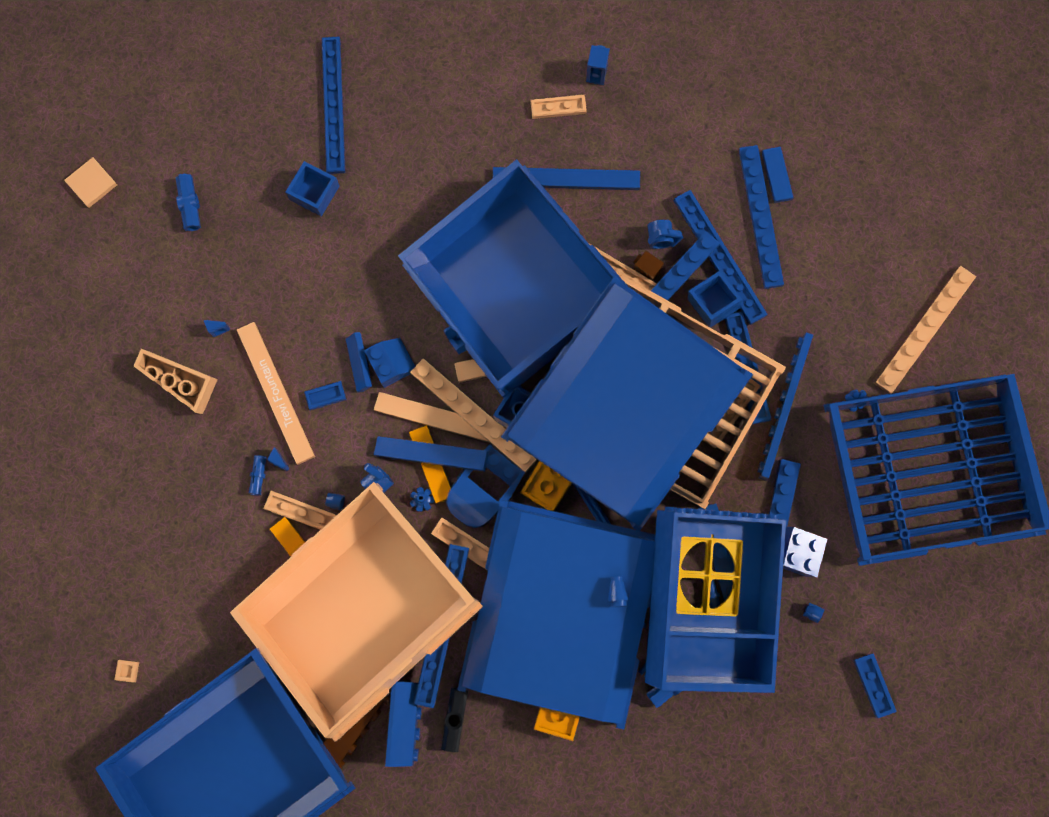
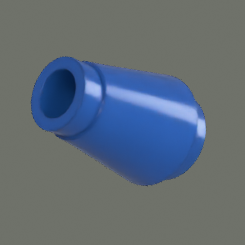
M622 577L610 578L608 596L610 607L627 606V601L629 600Z

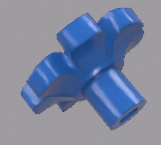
M852 390L849 394L845 395V399L848 401L866 398L867 393L864 390L860 392ZM857 407L850 408V411L855 412L857 410Z
M422 487L417 488V493L412 492L410 495L414 499L410 501V505L412 507L417 506L416 510L418 512H422L423 508L427 511L430 510L431 506L429 503L435 502L434 497L430 496L432 494L431 490L426 489L424 492Z

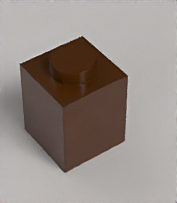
M645 251L643 255L639 254L633 262L635 264L634 270L654 281L664 265V262L648 251Z

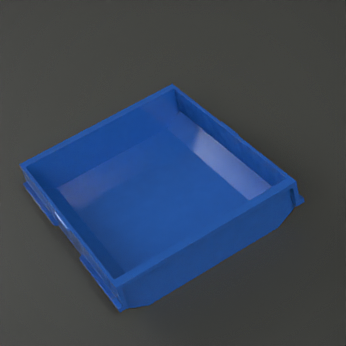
M517 159L398 255L404 263L402 266L434 308L440 312L451 329L456 331L466 344V350L503 398L509 394V390L523 384L559 355L564 346L568 345L574 337V332L614 276L626 284L593 245H589L583 238L576 225L563 212L562 208L525 165L522 166Z
M614 276L574 332V337L561 350L550 366V371L544 379L540 380L501 438L507 442L510 440L630 522L634 529L640 531L679 478V472L706 434L713 431L753 374L736 364Z
M500 500L485 566L488 574L481 599L483 607L479 610L478 619L473 621L458 691L466 692L467 689H471L480 693L572 715L615 723L616 728L624 730L639 665V659L636 656L646 611L651 604L655 534ZM622 577L629 600L625 607H610L608 596L610 578Z
M255 648L190 698L184 699L168 711L162 719L95 768L124 817H319L356 789L352 782L347 783L340 767L323 744V741L288 688L262 656L259 648Z

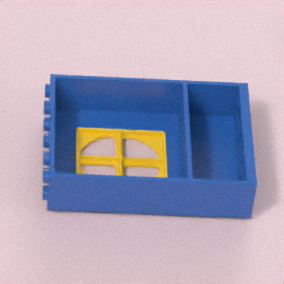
M665 507V511L657 510L645 683L662 691L775 693L786 520L778 519L779 515L677 507ZM705 542L704 569L702 571L683 570L681 564L687 552L695 544ZM715 543L722 544L730 553L734 563V571L732 573L714 572L712 570L713 546ZM682 578H701L703 580L701 607L695 608L686 600L680 585ZM713 579L732 580L733 587L728 598L720 606L711 609L709 606L711 581Z

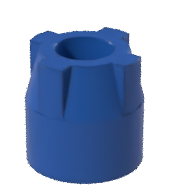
M328 493L325 506L341 511L344 506L345 496Z
M808 603L803 616L818 623L824 613V609Z

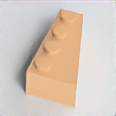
M144 349L140 350L134 364L135 368L190 407L195 413L203 414L218 380Z

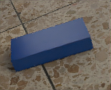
M341 381L304 392L310 411L347 400Z

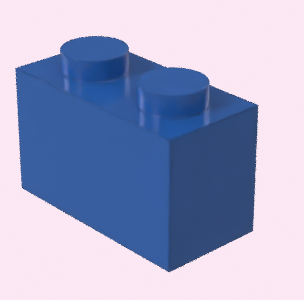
M602 45L591 46L586 82L604 85L610 48Z

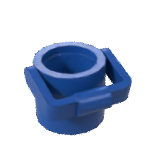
M656 220L647 225L648 243L652 249L674 247L683 239L681 231L672 230L670 220Z
M365 464L364 470L369 473L360 481L361 485L366 489L375 482L383 488V493H385L394 484L392 479L378 465Z

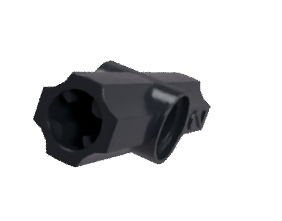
M451 688L441 750L448 752L459 751L468 690L463 692L458 691V688ZM451 715H457L460 718L458 725L450 723L449 718Z

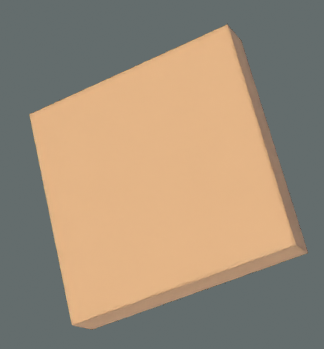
M94 157L65 179V182L88 208L117 186L115 181Z

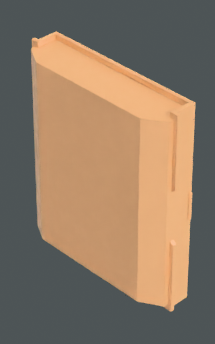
M373 482L314 537L309 538L292 554V557L230 613L256 648H259L262 656L325 738H332L336 742L389 694V689L423 657L427 654L431 655L475 615L483 605L470 595L383 493V488L378 483Z

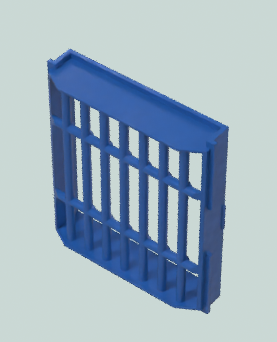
M1015 374L981 378L937 387L927 386L909 389L907 392L823 405L825 413L829 412L833 443L855 543L860 557L857 558L859 566L927 555L928 550L940 548L947 549L971 545L972 543L981 546L1046 535L1045 530H1049V509ZM997 384V397L960 402L959 390ZM950 392L952 401L950 405L884 416L880 413L879 404ZM997 404L999 406L1001 416L970 421L964 420L962 410ZM871 405L872 418L841 422L839 410ZM949 412L955 413L957 423L885 434L883 423ZM1003 423L1004 435L969 439L967 432L969 428ZM875 425L877 436L850 441L845 440L843 430ZM959 430L961 442L895 453L889 452L887 442ZM1003 442L1008 443L1010 453L977 459L973 457L972 447ZM873 444L880 445L882 455L853 460L849 458V448ZM960 449H963L966 459L965 461L894 472L892 461ZM1012 461L1015 472L982 478L978 477L976 466ZM884 462L886 474L854 479L852 467ZM968 468L970 480L898 491L896 483L898 479ZM1017 480L1019 487L1017 492L984 497L982 494L981 485ZM888 481L890 493L858 498L856 486ZM969 487L973 488L975 499L902 510L900 499ZM1022 499L1023 511L993 516L987 515L985 507L987 504ZM892 500L895 512L862 517L861 505ZM975 506H977L980 517L909 530L905 523V518ZM1027 518L1032 527L1029 530L992 535L990 524ZM897 520L899 529L897 532L873 536L866 535L864 525ZM982 525L984 537L911 549L910 537ZM901 539L904 551L871 556L869 544Z

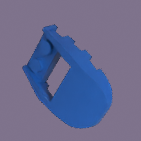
M488 445L483 450L489 452L486 468L510 486L499 501H496L468 478L473 471L470 469H463L459 473L447 495L446 503L450 513L468 527L479 528L488 524L497 515L500 500H510L525 474L524 471L504 457L492 445Z

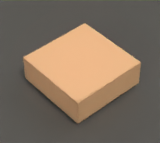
M118 660L114 680L136 682L139 662Z

